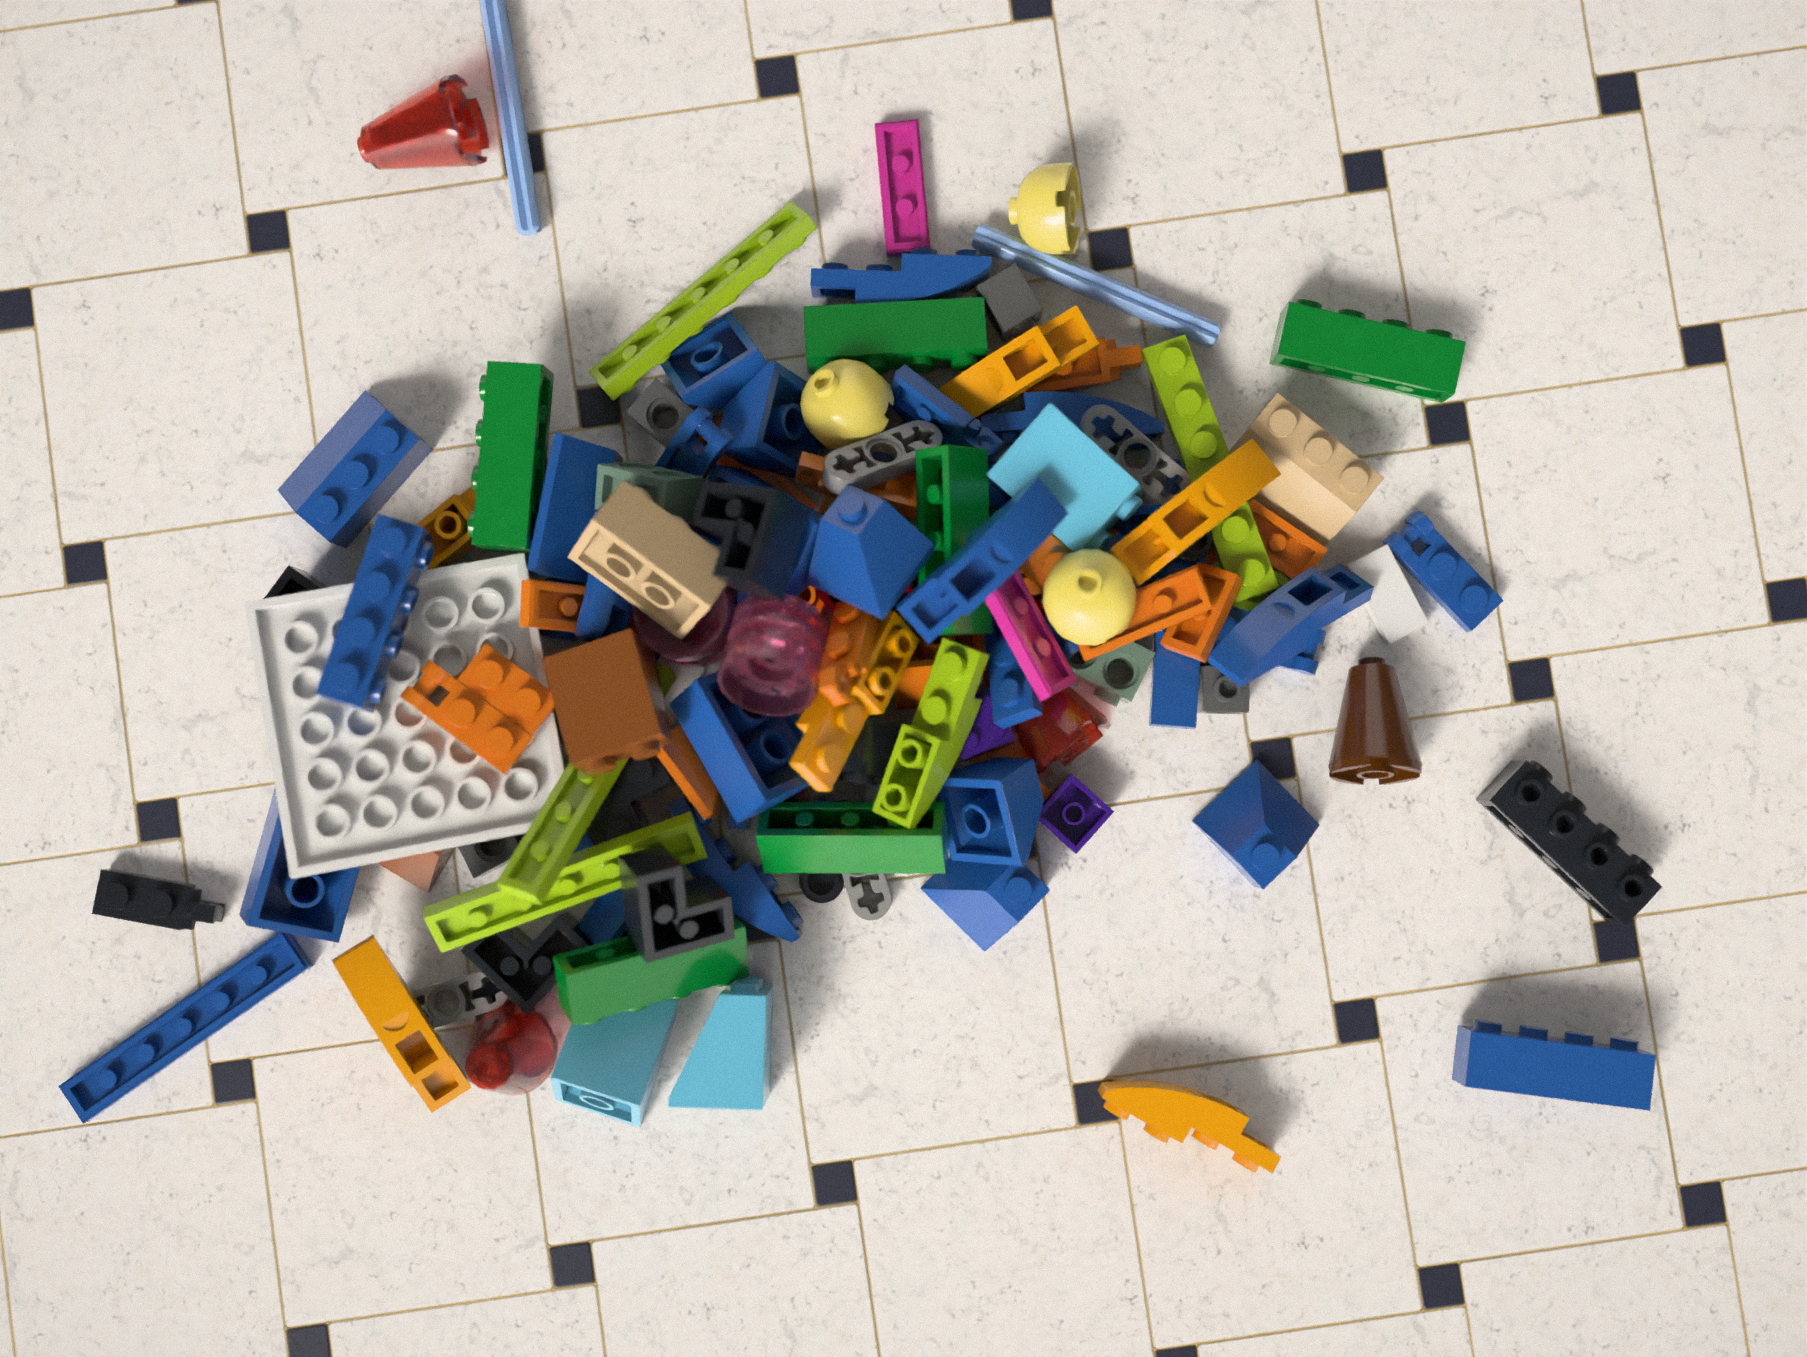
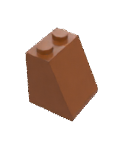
M631 628L542 658L570 763L583 773L588 772L589 775H599L616 768L615 762L633 757L634 760L647 759L661 752L660 747L672 743L654 652Z

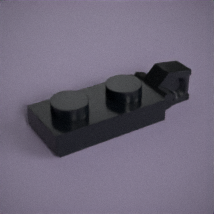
M101 869L92 914L175 930H194L196 921L214 924L215 921L222 922L226 904L202 900V889L195 888V884L114 869Z

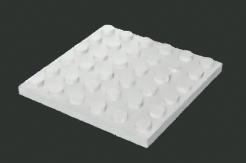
M524 553L421 572L416 586L419 588V596L415 609L411 615L407 614L401 630V632H404L403 644L397 658L391 659L386 677L389 678L388 688L383 701L380 704L376 703L373 714L326 700L315 694L354 583L244 602L291 879L525 834L565 770L555 712L550 715L534 736L535 740L506 776L400 697L408 685L413 687L423 675L421 668L429 659L457 680L485 643L550 690L542 663L544 652L540 630L520 627L522 580H530L526 555ZM438 685L428 697V700L438 707L449 691Z

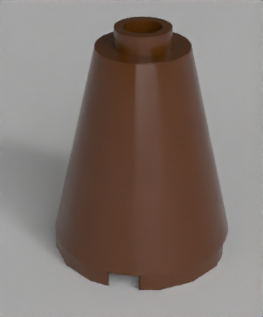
M1362 658L1358 660V665L1349 668L1328 765L1329 777L1332 780L1364 785V779H1379V785L1412 781L1418 779L1420 773H1422L1421 758L1395 667L1386 664L1383 658Z

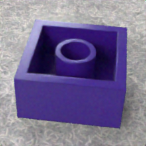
M990 688L975 694V697L981 699L982 703L959 754L962 762L1015 743L1011 727L1002 729L993 722Z
M1069 774L1043 803L1039 822L1073 853L1077 854L1114 811L1073 774Z

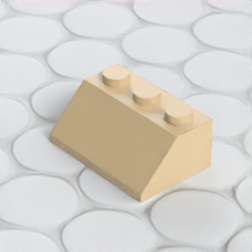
M1278 392L1265 405L1229 450L1231 454L1252 438L1281 472V475L1249 501L1251 502L1254 499L1324 547L1357 513L1384 479L1382 475Z
M622 480L598 511L568 555L571 560L680 640L685 637L710 609L727 585V583L712 575L721 548L706 542L694 533L683 519L670 515L654 503L647 492L638 487L631 486L625 480Z

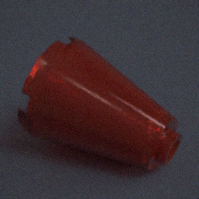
M457 74L444 76L363 125L360 136L357 139L358 150L366 163H371L378 170L472 167L487 162L488 157L481 156L482 150L489 148V137L480 105L476 98L468 100L461 89L469 85Z
M1070 686L1041 701L1042 715L1013 725L1026 757L1034 759L1039 778L1053 774L1049 765L1058 760L1064 767L1074 761L1103 736L1098 728L1109 729L1111 726L1103 713Z
M508 1004L484 1014L476 1022L468 1038L465 1069L469 1080L481 1089L507 1096L522 1095L539 1087L549 1077L557 1062L558 1041L548 1024V1020L542 1013L536 1010L526 1015L516 1004Z

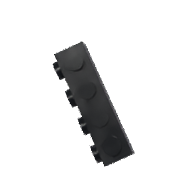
M1527 760L1511 761L1476 800L1607 923L1626 927L1662 888L1651 876L1654 873L1653 868L1635 854L1629 856L1617 844L1620 842V838L1609 827L1600 822L1595 824L1584 814L1587 810L1586 806L1577 797L1567 791L1562 794L1550 782L1553 776L1545 767L1534 760L1530 762Z

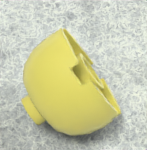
M1071 162L1042 165L1030 171L1019 185L1017 197H1011L1009 201L1010 223L1012 225L1018 224L1022 239L1030 248L1041 253L1075 254L1079 246L1081 226L1073 229L1072 227L1076 223L1077 210L1082 211L1081 190L1077 168L1072 167L1073 163Z
M839 359L830 361L820 367L808 379L802 391L801 413L805 426L810 433L829 451H833L881 433L889 421L885 413L888 409V403L893 406L894 396L890 385L870 366L861 361Z
M1081 549L1066 554L1052 566L1044 583L1043 607L1049 622L1061 637L1079 645H1099L1106 642V639L1114 637L1118 632H1123L1128 627L1135 613L1136 587L1129 570L1116 556L1098 549Z

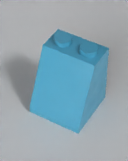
M1051 403L1043 409L987 473L1012 498L1034 478L1038 477L1068 512L1052 533L1073 552L1081 549L1101 550L1111 539L1108 531L1119 519H1122L1124 522L1127 521L1143 502L1139 498L1144 492L1141 485Z
M747 976L737 979L736 982H732L725 987L719 994L668 1098V1107L763 1110L770 1095L774 985H763L762 977Z
M666 999L649 1004L640 1011H624L604 1017L601 1021L589 1025L578 1024L573 1026L571 1023L551 1074L555 1100L641 1127L677 1017L678 1002Z

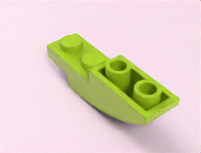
M942 638L912 725L902 724L872 809L873 812L913 829L921 820L950 774L973 726L982 700L976 698L975 694L990 654L954 640Z

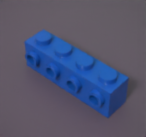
M377 515L315 694L326 700L372 714L376 703L380 704L383 701L389 683V678L386 677L391 659L397 658L403 644L404 632H401L405 618L407 614H412L418 600L419 588L416 587L422 570L426 571L429 567L434 552L433 538L424 527L385 515Z
M1474 1019L1473 1027L1457 1026L1452 1080L1469 1088L1650 1111L1656 1055L1639 1049L1640 1042L1632 1039L1610 1037V1045L1593 1043L1594 1036L1586 1033L1565 1031L1564 1039L1548 1037V1030L1544 1028L1519 1025V1033L1502 1031V1023Z

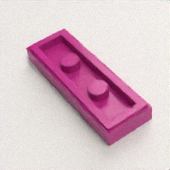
M918 119L874 123L887 258L901 257L902 253L911 254V250L915 248H931Z
M1017 569L985 599V602L1039 702L1073 685L1078 680Z

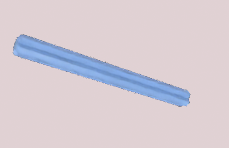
M480 0L515 225L520 235H533L540 233L542 226L506 0Z
M983 223L977 227L974 233L972 246L979 251L1012 265L1016 263L1017 267L1180 336L1185 334L1187 339L1201 345L1212 347L1219 336L1221 325L1216 321L1060 255L1036 251L1030 248L1024 240Z

